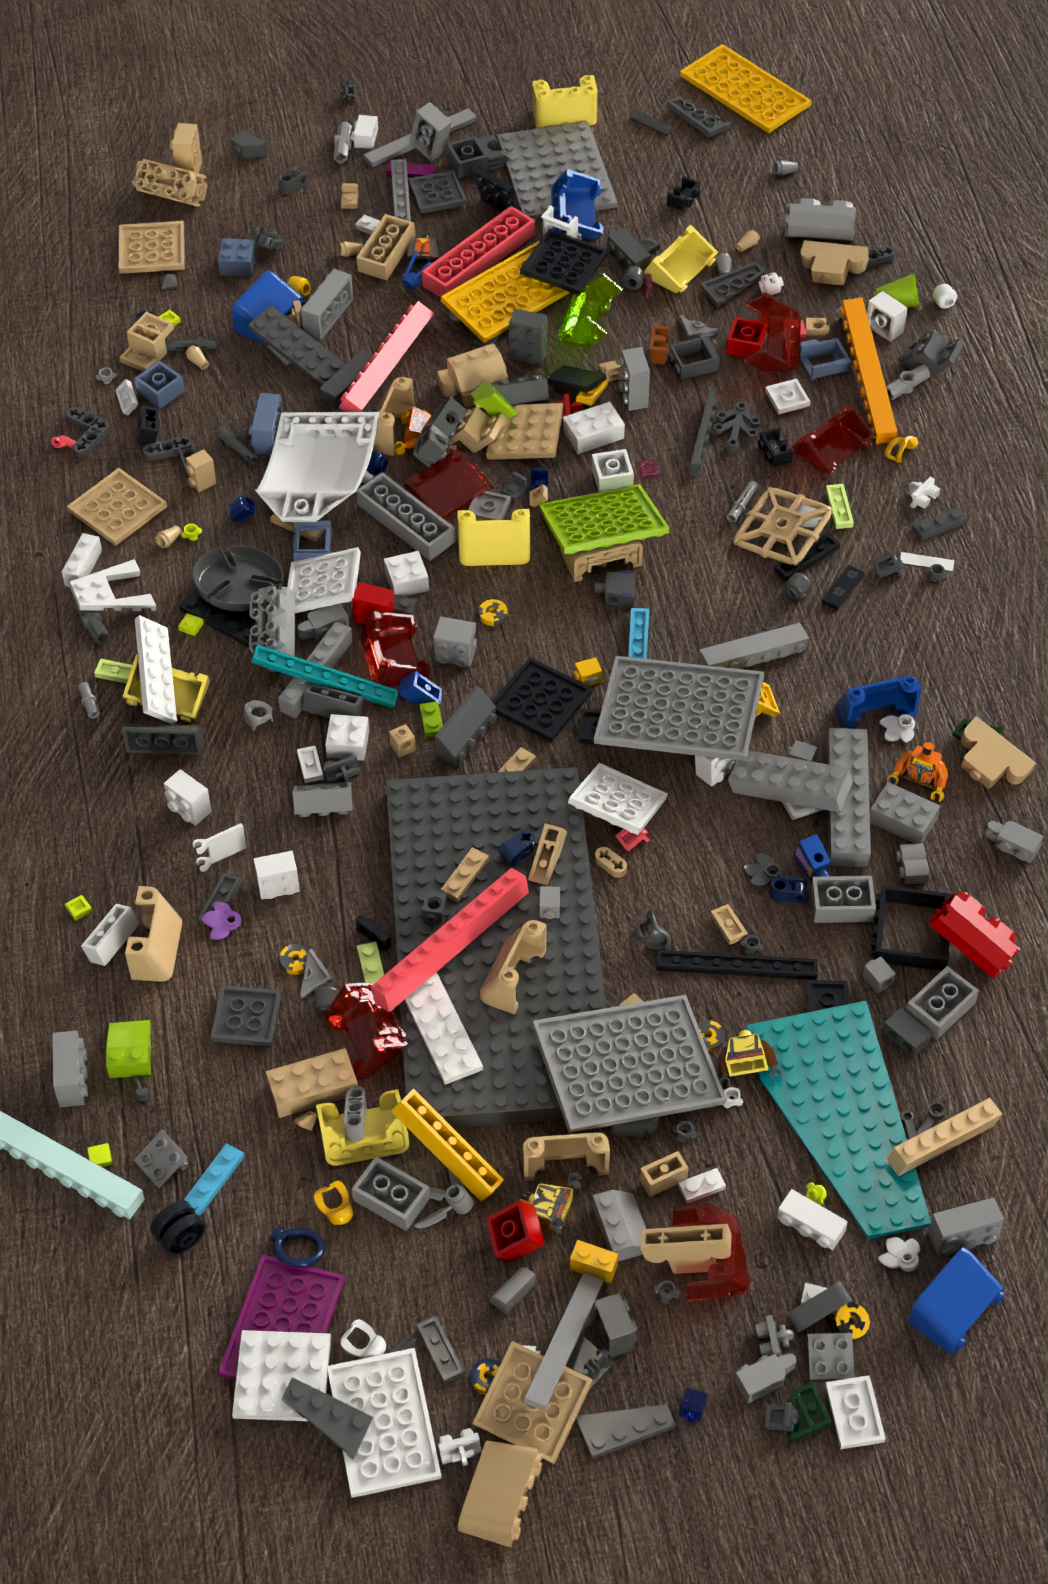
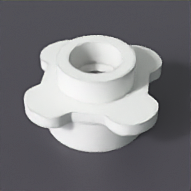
M729 1087L723 1090L727 1099L723 1105L725 1108L735 1105L741 1106L743 1104V1099L740 1098V1089Z

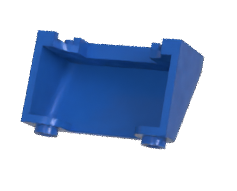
M566 169L554 182L551 189L553 218L569 224L575 216L578 217V233L581 234V239H597L602 236L604 231L601 223H595L594 199L600 195L602 190L600 179ZM553 226V230L566 234V231Z
M267 270L235 302L232 309L234 330L268 345L249 330L248 325L270 305L286 316L291 308H294L293 301L300 300L302 307L305 305V300L278 275Z
M904 676L854 687L837 700L836 711L843 727L847 729H855V722L861 720L860 713L893 706L895 713L900 710L914 717L917 716L922 687L917 678L913 676Z
M963 1246L916 1300L908 1323L948 1354L952 1355L955 1350L960 1351L967 1341L964 1339L966 1332L986 1308L994 1303L998 1305L1005 1296L1003 1293L1004 1287L977 1257Z

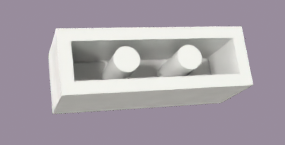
M82 533L62 570L65 586L70 587V581L90 575L102 552L98 536Z
M115 904L81 945L91 963L106 966L140 923L131 907Z
M791 1189L778 1208L777 1218L781 1223L797 1229L801 1235L814 1239L820 1246L829 1248L832 1251L846 1231L848 1221Z

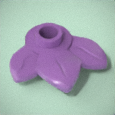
M215 902V911H209L201 918L206 925L212 927L210 939L212 940L226 938L230 931L238 929L241 925V916L237 912L232 911L230 906L224 902ZM231 917L235 919L232 923L228 922V919Z

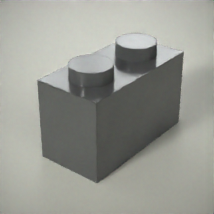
M902 1008L885 1021L882 1032L912 1058L929 1045L932 1035L925 1025H921L911 1013L906 1012Z

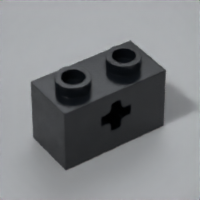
M142 405L138 418L137 443L147 445L156 441L159 430V409Z

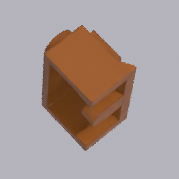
M652 325L649 360H652L651 364L666 365L668 326Z

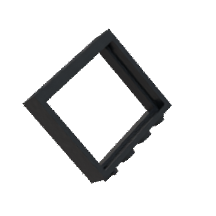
M882 885L880 894L876 893L875 904H879V909L875 911L874 920L877 921V925L873 926L872 937H876V942H872L871 954H874V960L882 957L887 964L940 971L945 969L949 961L950 942L942 935L940 936L939 956L882 949L886 902L941 909L942 903L952 894Z

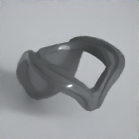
M649 910L646 915L647 920L635 927V937L639 942L653 950H663L670 945L671 936L668 931L657 926L655 915L652 910ZM651 925L650 934L644 937L641 928Z

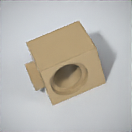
M806 318V341L813 339L818 340V342L825 341L826 335H829V325H826V318Z
M406 724L389 731L390 746L399 758L416 751L415 737Z

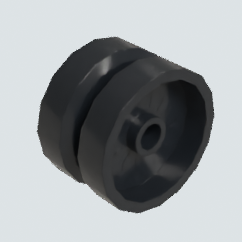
M181 1200L164 1208L152 1221L150 1231L155 1239L161 1242L162 1248L168 1255L176 1256L192 1248L202 1238L207 1227L203 1219L195 1213V1209L188 1201Z

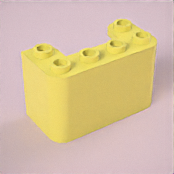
M586 75L580 78V87L551 90L549 84L544 80L532 81V112L536 128L588 121L590 126L596 124L597 86L594 75Z

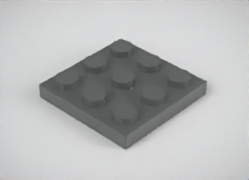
M454 170L408 179L420 214L467 205V200Z
M221 985L211 1033V1042L272 1047L282 997L281 990Z

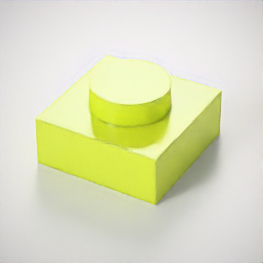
M187 613L178 628L181 632L196 636L204 622L202 618Z

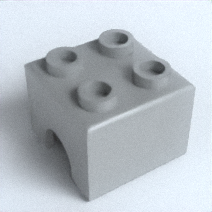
M440 617L434 634L435 661L442 664H456L459 667H471L477 647V640L474 639L476 623Z

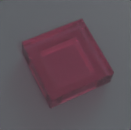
M645 274L644 288L646 298H652L653 283L651 274Z
M656 459L639 461L642 478L659 476L660 471Z

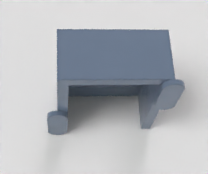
M838 338L821 342L813 339L803 341L800 344L798 360L811 382L818 377L842 372L849 373L851 358L847 355ZM831 354L835 359L834 362L812 366L809 361L812 358Z
M331 521L295 522V535L293 536L292 545L294 549V562L334 553L331 551ZM326 530L325 550H299L300 531Z

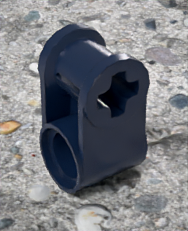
M527 829L521 830L515 836L503 842L498 848V853L510 866L518 864L523 858L534 851V833Z
M777 876L771 882L769 896L776 902L804 903L808 899L805 889L807 887V880L801 877Z

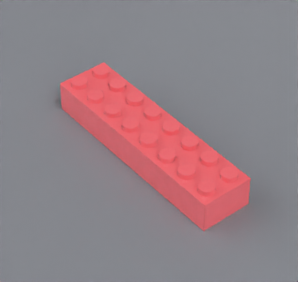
M510 206L422 271V286L441 298V296L464 284L469 279L487 271L535 235V220Z

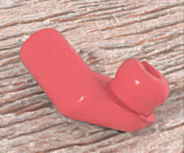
M64 435L51 439V444L55 448L69 447L73 449V445L76 443V441Z

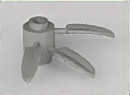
M449 1169L448 1172L452 1185L446 1191L429 1187L430 1199L442 1201L444 1197L450 1205L417 1222L414 1225L415 1228H425L446 1218V1212L452 1208L457 1214H466L472 1209L474 1205L472 1197L465 1190L464 1184Z

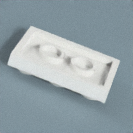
M870 1376L826 1382L825 1388L840 1449L884 1443L886 1438Z

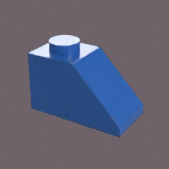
M415 671L401 679L398 694L411 703L422 704L438 701L440 705L443 689Z

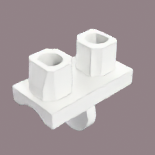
M930 477L924 483L911 482L909 484V495L913 499L910 507L915 508L918 505L925 509L931 499L927 497L928 495L934 499L939 496L940 488L934 485V478Z
M468 1428L460 1432L461 1438L453 1440L450 1435L440 1437V1444L438 1446L442 1464L461 1460L463 1467L467 1466V1458L482 1453L478 1433H473L472 1429Z

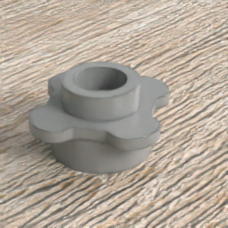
M108 367L100 369L99 374L96 375V379L103 381L104 384H109L112 379L117 377L116 373L112 372V369Z

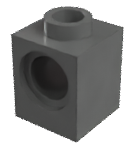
M426 891L422 908L423 921L431 924H441L443 922L447 906L446 893Z

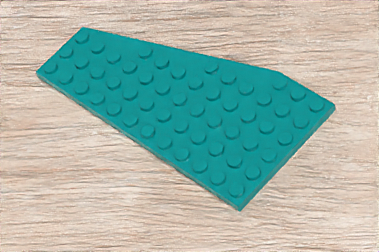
M861 1001L746 1025V1029L751 1034H758L760 1040H765L773 1047L778 1062L776 1066L782 1071L783 1075L781 1080L779 1073L773 1074L774 1082H772L770 1079L771 1067H768L769 1070L758 1072L760 1083L766 1088L792 1130L801 1139L816 1161L818 1168L849 1209L853 1219L866 1238L869 1240L930 1227L931 1220L916 1169L914 1168L898 1176L886 1160L893 1148L907 1141L867 1002Z

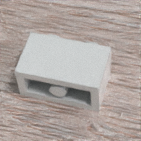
M359 115L358 120L354 123L355 131H352L351 140L354 141L355 148L373 149L378 132L377 116Z

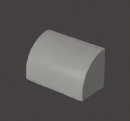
M521 1267L490 1298V1302L503 1314L507 1315L535 1287V1274L529 1269Z

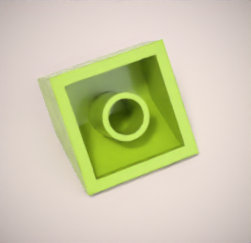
M486 380L471 394L474 398L473 403L479 409L483 407L486 410L484 413L490 418L500 413H503L506 419L518 414L508 400Z

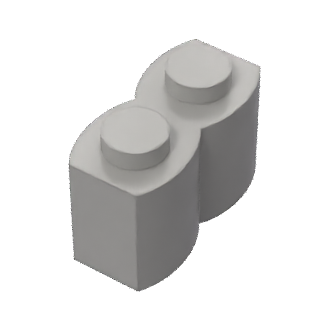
M924 844L900 845L899 851H896V862L900 863L901 866L899 867L900 879L903 878L904 884L928 883L930 874Z

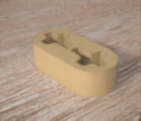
M600 847L596 850L595 862L597 865L615 878L625 876L627 863L624 859L607 847Z

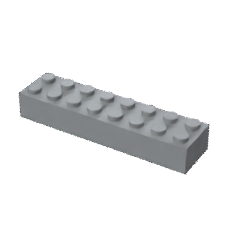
M829 728L827 764L849 768L853 780L841 812L828 810L830 866L868 867L871 845L867 729Z

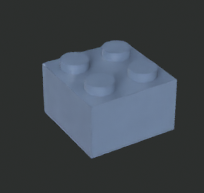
M222 238L218 257L220 275L252 277L256 260L255 240Z
M158 361L134 378L137 393L159 409L185 392L183 377L161 361Z

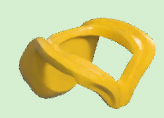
M907 436L906 438L897 437L893 439L885 450V456L890 460L901 463L904 449H914L918 446L917 437ZM898 443L901 446L896 457H894L890 453L894 445Z
M335 1181L329 1187H323L315 1192L314 1201L318 1209L327 1216L332 1224L343 1225L351 1220L353 1209L349 1203L347 1189L341 1181ZM336 1187L341 1194L342 1204L337 1208L330 1209L324 1204L322 1193Z

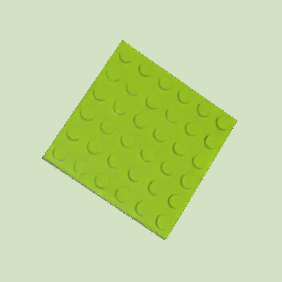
M640 484L539 504V511L564 554H575L583 550L591 551L598 547H610L618 543L626 544L629 541L645 540L653 536L661 537L669 533V526Z

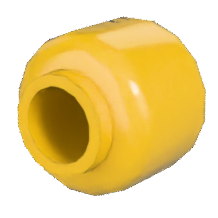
M292 276L287 281V284L303 298L310 293V283L306 278Z

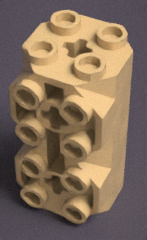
M147 159L137 162V172L132 182L137 191L197 207L200 206L198 202L204 200L207 190V182H204L206 175Z

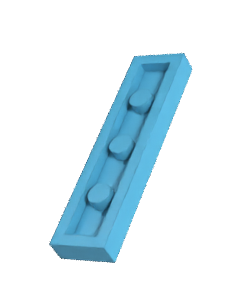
M631 608L628 657L647 659L649 609Z
M226 1143L184 1200L191 1204L197 1215L201 1216L245 1157L244 1152Z

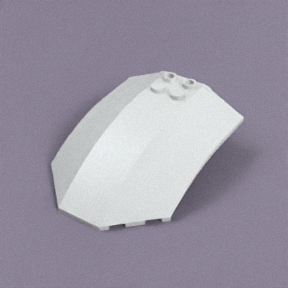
M379 412L281 413L271 458L264 477L255 491L282 522L318 521L358 489L372 454Z

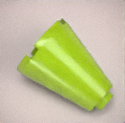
M915 274L878 287L876 292H873L874 297L883 291L906 307H919Z

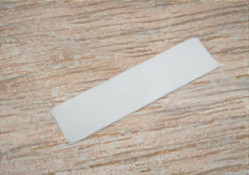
M901 552L900 555L902 562L905 564L924 567L940 564L945 570L953 571L954 560Z

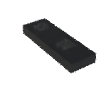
M848 565L824 596L822 604L838 611L864 577V572Z

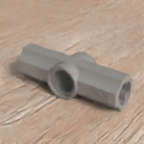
M342 122L338 126L337 135L334 138V160L338 163H344L348 158L349 150H351L352 125L348 124V122Z
M923 364L911 371H904L900 374V378L887 385L886 390L889 401L894 400L903 393H911L916 385L929 378L930 372L928 367Z

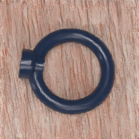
M277 1226L270 1237V1241L274 1243L273 1248L276 1257L282 1263L291 1267L304 1268L312 1266L319 1262L325 1254L326 1247L323 1238L315 1231L307 1228L285 1230ZM302 1236L313 1240L317 1250L311 1257L295 1259L283 1252L282 1245L285 1246L291 1237Z

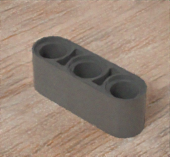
M839 1281L786 1314L799 1333L847 1304L852 1298L843 1283Z

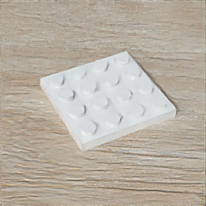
M358 547L291 562L287 588L295 592V614L352 601L357 586L361 554Z
M599 763L570 796L568 803L577 809H582L595 817L608 821L612 825H617L630 833L638 835L664 803L668 793Z
M242 1330L232 1413L233 1418L308 1421L281 1399L292 1377L326 1393L331 1334Z

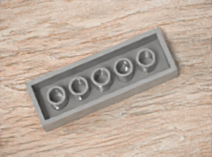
M383 472L356 490L358 506L416 551H419L429 561L456 542L455 527Z
M749 750L746 761L736 760L728 779L733 793L839 813L853 783L850 770L846 767Z

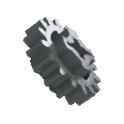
M261 226V228L252 227L249 234L253 240H256L259 246L273 250V248L281 250L285 243L284 239L275 230Z

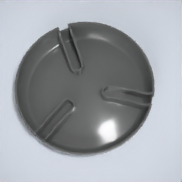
M234 545L227 546V551H222L220 547L201 556L193 568V582L199 595L213 606L228 611H250V601L253 592L268 586H276V590H281L283 570L278 561L268 553L253 547Z

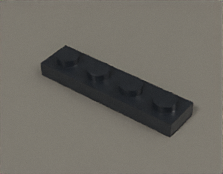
M828 533L813 543L805 557L798 563L799 565L794 566V564L780 562L775 565L774 571L785 581H788L794 573H801L838 550L840 543Z

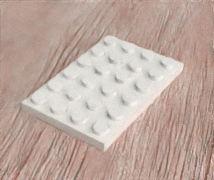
M415 1348L328 1366L332 1397L373 1417L354 1459L352 1460L343 1450L351 1498L441 1479Z

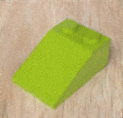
M150 1020L109 1023L106 1046V1067L109 1078L151 1075Z

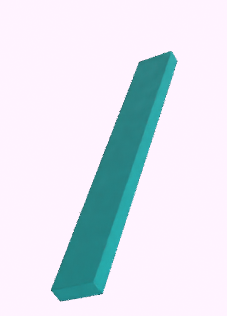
M258 644L251 661L253 664L318 685L362 696L365 700L392 709L395 707L399 690Z

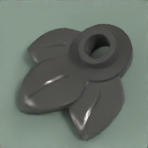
M758 853L757 863L744 866L745 873L752 877L751 884L755 886H764L772 882L773 878L777 876L782 877L781 868L775 864L771 856L764 853Z

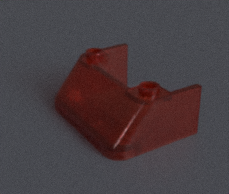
M768 293L748 301V306L759 311L758 320L768 323L766 350L762 349L745 357L744 361L762 371H792L798 368L801 316L798 310Z
M710 1203L673 1207V1227L699 1223L705 1225L728 1224L731 1231V1255L723 1259V1262L713 1263L709 1267V1280L688 1283L687 1302L746 1293L750 1287V1277L737 1217Z

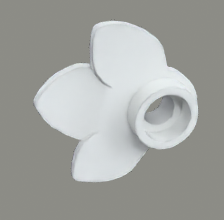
M903 714L900 717L890 715L879 722V724L887 728L885 732L886 741L896 742L901 739L903 742L908 743L914 737L915 721L908 714Z
M897 1237L888 1238L886 1241L888 1252L880 1255L878 1260L888 1268L900 1267L905 1272L914 1271L919 1264L918 1253L920 1246L918 1242L913 1238L906 1242Z

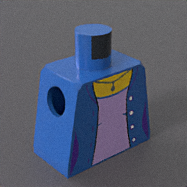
M817 834L799 841L793 858L809 880H812V877H829L830 875L827 871L831 861Z

